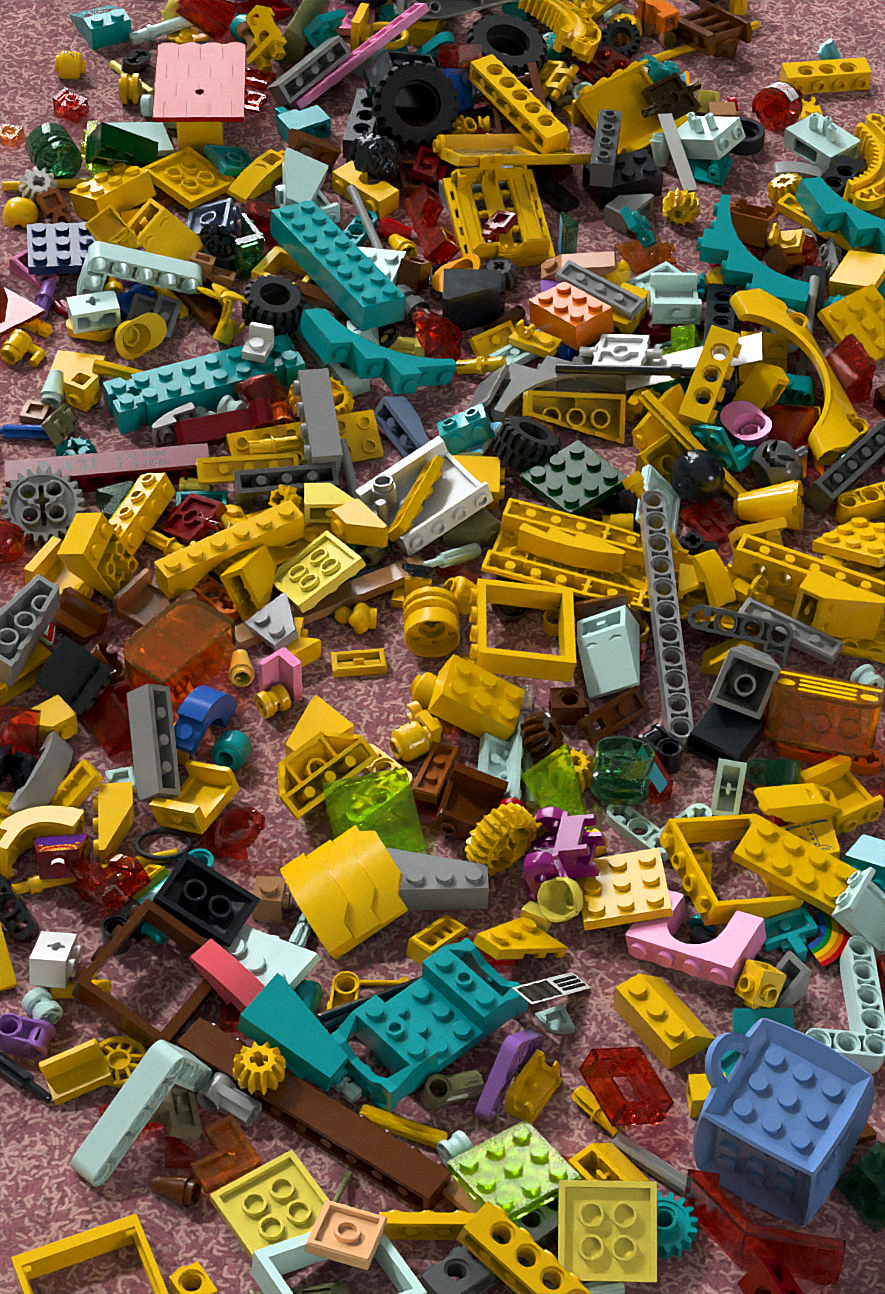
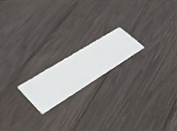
M761 333L740 337L739 343L743 344L738 359L733 358L731 365L737 366L763 360ZM703 346L663 355L662 359H648L644 366L682 364L684 367H696ZM716 354L713 356L717 360H723L726 358L722 354ZM626 375V391L675 379H671L670 376Z

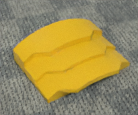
M355 825L333 841L330 839L307 856L305 853H302L280 868L281 874L286 879V884L295 901L327 952L335 960L408 911L407 906L399 895L403 874L376 831H360Z

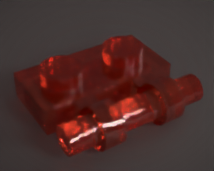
M715 500L707 503L708 509L702 503H699L680 512V520L692 532H697L700 536L704 537V541L718 542L719 546L728 542V535L736 527L741 526V522L736 517H731L727 513V509Z

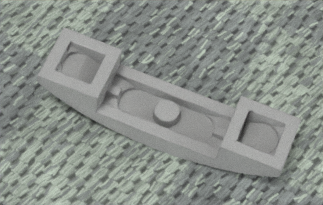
M54 730L48 734L39 750L42 755L25 786L16 791L6 809L12 815L29 808L47 806L67 773L73 756V748Z

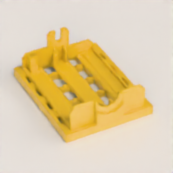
M497 153L492 163H488V155H483L480 157L479 167L456 169L451 173V178H443L442 186L461 258L469 254H475L480 258L481 267V264L485 263V259L493 260L494 256L496 258L504 256L505 260L512 259L513 264H516L517 267L541 265L546 260L556 257L532 169L527 170L523 166L502 168L503 156ZM498 182H506L508 190L500 191ZM480 184L482 193L473 194L471 185ZM510 197L513 208H505L502 198ZM484 200L487 210L477 211L475 201ZM497 210L517 214V225H514L506 235L500 234L498 242H485V238L482 237V232L485 229L482 230L480 218L490 219ZM520 229L522 243H514L512 233H519Z

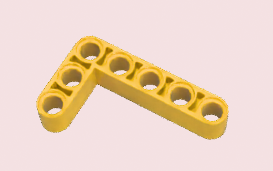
M885 481L843 492L838 496L835 520L842 525L855 517H862L868 521L885 516Z

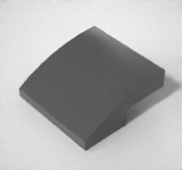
M135 293L126 321L133 320L146 313H156L162 316L166 322L167 332L163 341H170L182 301L159 294L158 299Z

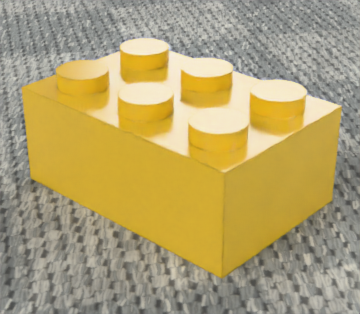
M125 163L113 165L112 169L96 174L94 179L78 184L76 189L69 192L76 216L85 220H90L108 205H111L120 215V211L131 210L149 198L156 196L149 170Z
M453 654L438 673L427 712L479 738L487 733L506 741L516 729L525 690Z

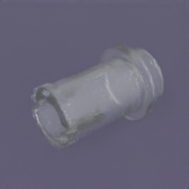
M531 684L521 686L525 690L519 713L524 716L523 719L535 713V702L539 698L537 688Z

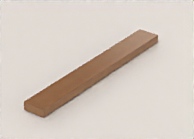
M418 554L341 584L336 591L325 596L317 602L314 608L304 613L293 604H290L291 611L294 617L304 618V625L335 613V610L340 606L350 607L358 602H363L403 586L405 576L410 575L401 570L402 564L423 565L425 561ZM245 623L229 629L230 637L240 649L263 642L247 629Z

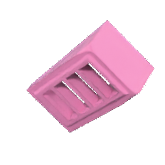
M28 249L10 258L9 270L38 289L41 288V280L45 277L50 280L49 286L52 281H59V276L56 274H41L38 277L36 276L37 274L29 275L28 266H25L28 265Z

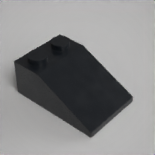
M185 852L152 902L201 937L209 940L212 939L217 943L230 947L261 899Z

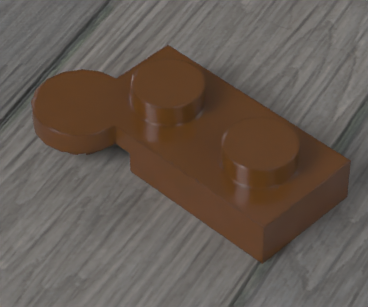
M626 593L574 602L576 622L623 605L627 606L639 625L642 622V616L637 609L629 608Z

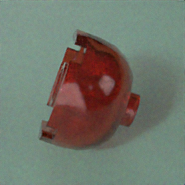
M0 519V565L1 563L10 564L17 561L24 554L30 540L28 533L26 536L21 534V527Z

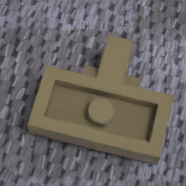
M177 1084L173 1085L148 1122L156 1123L159 1121L160 1124H166L169 1137L198 1140L202 1133L194 1092Z

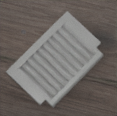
M507 364L480 382L466 410L483 403L484 407L491 403L509 369Z

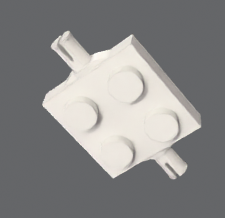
M601 334L600 341L595 347L580 346L579 354L580 357H594L592 364L644 366L648 359H662L663 349H649V335Z

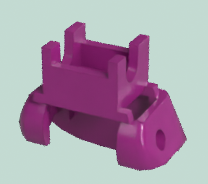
M544 807L538 810L535 821L536 823H543L548 831L539 838L532 853L526 855L524 862L526 891L534 902H538L537 894L544 881L556 877H568L571 879L599 876L600 871L596 862H593L596 846H606L607 842L603 832H587L584 830L586 826L597 825L595 814L570 816L568 812L557 807Z

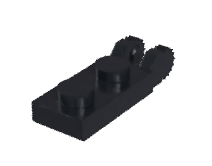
M543 168L536 170L534 179L540 198L560 214L579 207V199L556 180L550 178L546 170Z

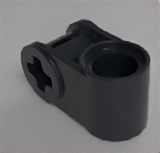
M655 723L651 726V730L633 737V744L637 752L644 745L662 773L675 774L680 771L682 767V744L667 732L661 724Z

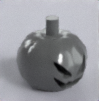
M768 440L763 442L754 451L750 463L751 470L762 488L792 480H802L803 466L800 459L808 454V450L805 446L794 450L785 441Z

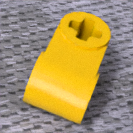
M344 971L334 977L327 1010L360 998V982L356 974Z

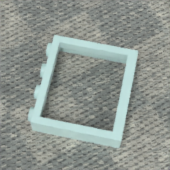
M311 1232L253 1251L251 1275L264 1294H293L281 1275L327 1260L326 1258L305 1252V1245ZM383 1233L374 1257L398 1289L399 1294H427L422 1284L385 1233Z

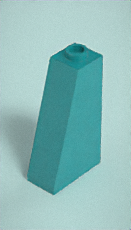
M276 973L240 1014L237 1030L260 1046H263L268 1041L270 1049L278 1047L281 1056H284L286 1064L327 1093L333 1084L338 1086L347 1075L348 1070L345 1067L348 1055L280 974Z

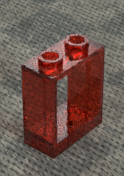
M640 1046L591 1049L578 1069L612 1127L660 1124L674 1104V1101ZM613 1077H626L640 1101L627 1102Z

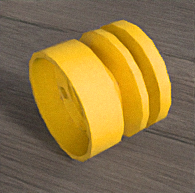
M423 587L407 595L403 602L404 643L408 650L421 657H442L454 651L460 643L458 601L455 595L447 589L440 587Z

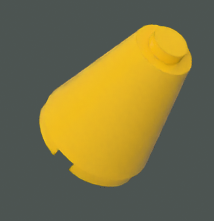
M792 480L741 493L738 495V499H734V514H738L741 520L755 523L785 517L788 526L785 529L801 531L804 523V504H802L801 497L804 496L802 481Z

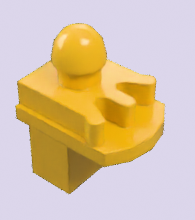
M757 575L751 584L737 578L732 584L737 601L744 604L749 597L768 607H772L774 599L771 595H766L769 581L763 579L764 576Z

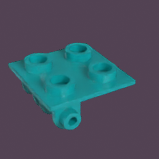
M730 151L719 160L687 158L694 180L723 186L734 162V159L729 158Z

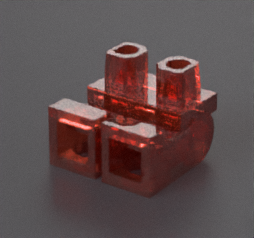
M114 852L104 858L108 865L104 869L100 863L90 864L86 859L80 860L69 869L76 879L71 884V887L75 892L79 893L81 899L109 909L119 908L152 882L137 858Z

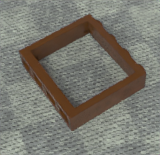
M147 898L141 906L136 904L130 910L126 917L128 921L123 927L118 925L112 931L108 938L110 940L105 948L102 945L98 947L90 959L92 961L88 968L83 966L73 978V981L76 983L71 995L149 1050L159 1040L172 1044L215 990L204 978L160 1032L91 982L143 920L191 954H194L207 942L203 937Z

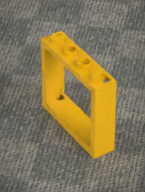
M478 578L476 589L471 588L469 604L474 605V607H471L469 622L474 623L470 629V641L474 642V644H471L470 658H474V665L492 674L571 683L576 667L573 589ZM486 603L558 611L559 656L488 648Z
M757 814L668 819L659 837L661 846L666 851L673 868L681 879L684 889L688 892L705 926L728 924L736 911L761 917L765 920L799 909L804 902L803 899L763 877L761 878L772 897L718 901L687 844L731 840L741 841L756 819Z
M136 1213L11 1257L14 1275L21 1294H33L29 1283L31 1279L134 1244L153 1294H169Z

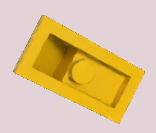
M294 617V624L299 637L288 644L286 649L302 662V667L321 657V640L308 638V629H304V618Z

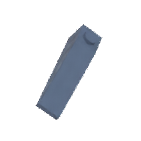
M405 397L382 398L374 411L376 421L404 458L429 442L418 413Z

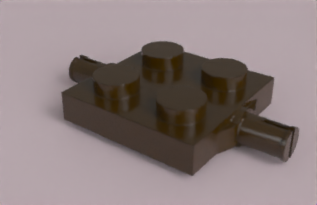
M676 72L653 83L641 92L649 104L648 107L641 110V115L647 118L652 114L658 116V114L672 113L675 121L690 112H697L701 106L695 99L693 92L701 89V83L698 84L699 81L696 80L687 85Z

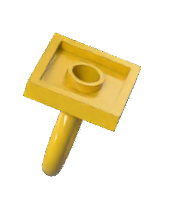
M360 3L351 22V53L370 39L373 31H379L390 23L374 22L368 24L369 4ZM407 29L399 34L401 36L399 40L388 42L384 45L387 51L397 50L408 44L410 34Z

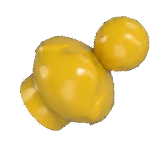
M358 602L354 606L353 611L346 606H340L335 610L334 618L339 624L350 623L357 634H364L368 629H376L377 608H370L364 602Z

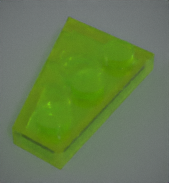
M567 743L520 775L541 808L557 807L568 812L570 816L587 814L570 748ZM590 826L584 827L585 831L590 829Z

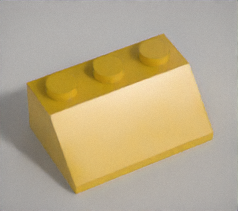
M639 973L615 987L613 1008L668 1070L709 1047L715 1039L712 1033L662 978Z

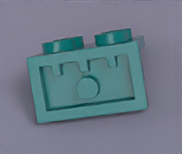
M341 8L317 15L303 30V33L306 35L309 43L316 49L328 38L340 36L336 29L342 25L341 21L347 14Z
M692 423L689 426L692 435L708 452L718 458L726 470L740 472L751 463L753 453L757 447L730 443L723 427Z

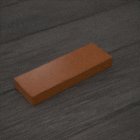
M433 742L410 789L409 798L437 804L451 771L459 758L460 748Z

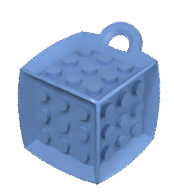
M761 1018L745 1035L734 1032L719 1035L712 1041L707 1050L705 1072L711 1089L704 1101L693 1138L694 1159L699 1170L747 1202L799 1226H806L832 1191L855 1149L872 1109L874 1079L865 1069L824 1043L786 1025L767 1018ZM737 1050L741 1055L734 1069L726 1078L721 1069L722 1058L727 1051Z

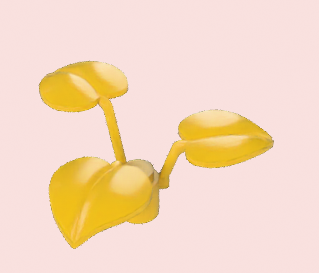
M212 284L214 291L204 287H197L196 294H205L217 299L223 306L221 318L213 338L230 345L235 333L240 335L241 331L246 327L244 322L239 327H236L238 322L230 319L235 300L246 304L249 302L238 293L230 291L219 284Z

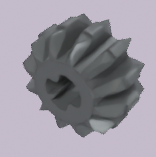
M494 256L493 260L485 259V263L481 264V270H501V280H506L505 290L512 291V288L517 285L518 269L517 265L513 264L512 259L505 260L504 256L502 258Z

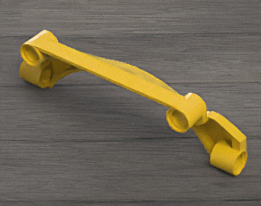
M760 288L736 292L730 298V305L740 321L758 323L790 339V344L801 348L816 367L824 390V408L818 422L808 437V443L820 465H828L834 462L840 453L847 452L867 435L868 423L864 419L859 418L809 331L807 317L798 312L787 314L788 307L783 301Z

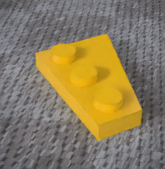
M520 917L480 932L476 935L473 942L475 946L496 960L523 959L525 954H533L536 958H545L547 953H553L556 958H561L565 956L568 949L567 946L538 928L533 920L525 917Z

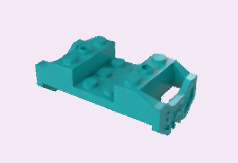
M468 938L442 947L422 961L421 978L386 1003L377 995L373 996L352 1011L341 1026L331 1034L348 1055L345 1069L348 1070L347 1076L351 1079L350 1083L355 1082L361 1089H364V1096L366 1098L370 1096V1102L376 1108L392 1111L398 1107L399 1101L424 1084L430 1076L439 1073L511 1018L528 1010V1001L512 989L521 984L507 981L486 962L478 947ZM356 1035L374 1052L375 1067L378 1069L385 1065L391 1071V1076L389 1078L377 1076L370 1066L365 1065L355 1055L348 1040Z

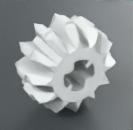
M35 166L33 172L26 169L25 175H21L19 179L21 184H19L18 189L19 192H23L22 197L30 198L34 202L37 201V194L57 188L58 183L57 180H53V172L46 174V167L42 171H38L37 166Z

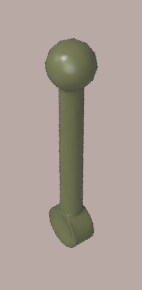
M345 1171L343 1181L332 1200L333 1202L338 1203L348 1183L350 1184L353 1171Z

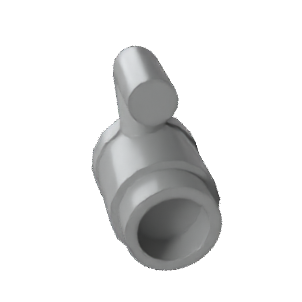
M385 474L376 476L372 480L373 485L371 487L374 509L377 511V516L383 522L387 520L389 512L396 510L399 506L393 478Z

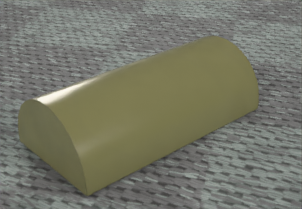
M303 0L283 36L287 41L283 46L286 55L280 60H275L276 62L294 64L302 58L310 44L303 30L317 15L327 13L329 0Z

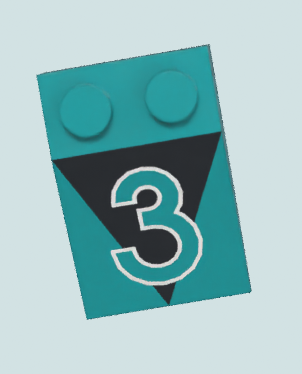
M106 5L70 14L71 20L92 50L130 41L128 33L132 32L131 19L123 8Z

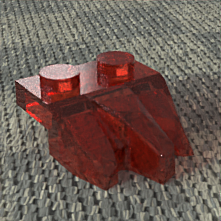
M416 308L417 312L412 313V320L419 331H416L415 334L426 353L430 357L439 354L442 359H453L455 362L460 360L462 333L459 327L454 326L447 317L428 309Z

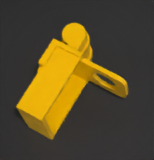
M108 205L84 224L97 242H105L136 250L142 246L134 230H131L111 205Z

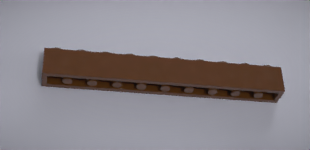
M200 1017L177 1041V1047L190 1052L212 1070L211 1077L216 1072L227 1075L235 1083L237 1089L262 1103V1112L420 1211H432L444 1197L442 1195L443 1190L451 1183V1172L444 1164L424 1156L415 1146H408L398 1140L389 1130H382L365 1115L356 1114L339 1099H332L325 1095L316 1085L306 1083L296 1077L290 1069H284L285 1078L283 1082H278L277 1089L267 1088L265 1095L262 1094L261 1090H256L251 1095L248 1087L240 1089L238 1080H235L233 1076L235 1054H241L242 1046H248L240 1038H233L223 1032L217 1024L209 1023Z

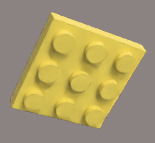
M326 531L276 569L273 588L280 594L285 592L290 603L304 613L314 608L317 602L325 596L336 591L338 586L347 579L354 577L366 564L358 554L329 531Z
M293 1150L282 1154L210 1194L211 1203L251 1260H253V1251L311 1232L325 1200H329Z
M559 1180L558 1263L567 1272L577 1275L581 1281L657 1283V1182Z

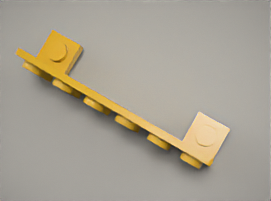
M373 409L336 415L340 439H346L352 463L383 457L384 454ZM301 422L236 432L226 436L225 448L226 452L230 451L231 456L250 455L249 440L268 439L270 436H273L274 439L297 436L299 439V449L276 452V454L298 452L299 465H307L304 459V441L300 435Z

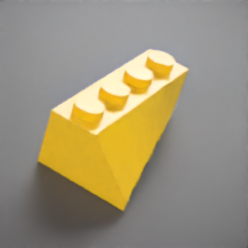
M534 390L523 392L522 417H533L624 444L626 395Z

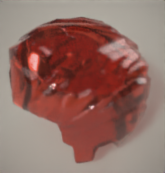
M272 373L258 374L235 384L236 395L243 402L249 403L259 398H270L272 404L287 399L282 388L283 386Z

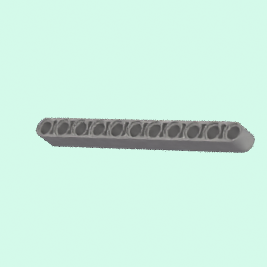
M651 489L642 495L639 520L663 722L666 731L679 740L682 744V750L688 748L690 732L694 725L666 502L664 495L660 491Z

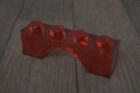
M423 183L404 201L408 210L407 215L412 220V228L417 233V241L424 251V258L427 261H431L432 264H447L461 248L454 234L441 225L436 227L437 220L444 206L439 194Z

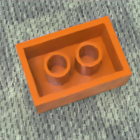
M567 282L559 283L557 286L529 299L531 324H535L536 328L547 334L562 339V343L576 351L580 350V346L586 347L600 340L601 334H611L614 332L612 307Z

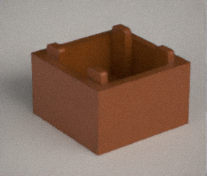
M740 198L739 201L735 200L730 205V215L738 238L742 243L764 248L768 244L767 233L770 232L772 223H777L779 211L774 210L775 207L771 205L761 207L747 203L746 199Z

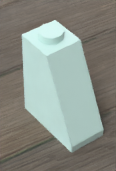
M287 147L282 162L283 206L298 204L302 201L312 200L314 202L326 178L329 166Z

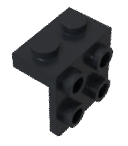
M63 638L36 675L35 682L54 696L59 695L71 709L81 715L83 710L88 712L97 700L94 695L99 688L104 690L113 678L110 673L113 669L71 639Z

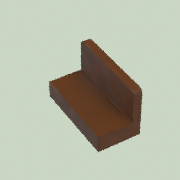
M67 587L62 591L59 609L51 622L79 641L84 642L104 633L109 611L72 587Z

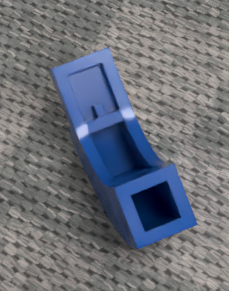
M205 685L194 689L177 711L179 718L174 726L176 749L194 755L211 723L226 728L238 706L235 698L228 693Z

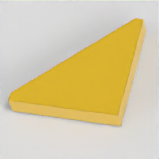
M680 563L677 597L682 599L686 593L705 589L704 582H697L694 566Z

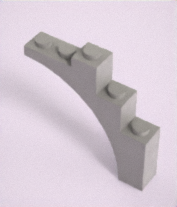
M579 354L578 357L575 356L572 362L547 355L543 363H539L536 369L510 363L509 369L500 384L502 385L499 402L494 403L492 406L491 417L493 418V423L501 422L503 424L505 418L515 416L523 409V392L527 390H556L557 392L594 390L628 395L631 390L626 391V375L560 374L555 372L556 364H592L594 357H580Z

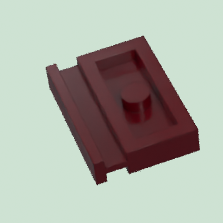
M420 145L410 177L429 184L432 182L438 183L439 187V180L445 177L449 162L439 158L437 153L433 152V149Z

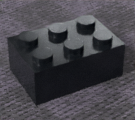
M645 149L617 154L612 188L590 186L591 161L589 164H583L582 185L600 210L604 209L607 203L620 195L652 194L654 197L662 196L664 174Z

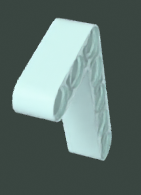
M94 242L88 248L77 282V296L102 292L107 276L182 293L196 294L197 287H202L203 285L202 269L193 262L105 242Z
M856 935L850 937L839 958L850 1031L811 1028L806 1032V1035L831 1047L870 1074L879 1071L885 1061V1012L873 945L867 938Z
M164 1040L155 1042L75 1153L71 1161V1168L94 1187L100 1186L110 1177L173 1085L177 1084L193 1092H198L211 1078L212 1070L190 1052Z

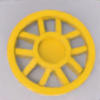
M126 1036L111 1037L99 1043L101 1049L108 1053L105 1057L112 1075H115L116 1080L106 1085L121 1088L131 1075L130 1070L134 1071L138 1065L131 1062L141 1061L147 1053L142 1044ZM118 1043L115 1050L108 1045ZM124 1043L130 1044L127 1051L122 1049ZM135 1048H137L141 1054L132 1053L135 1050ZM125 1073L127 1079L120 1080L119 1075Z

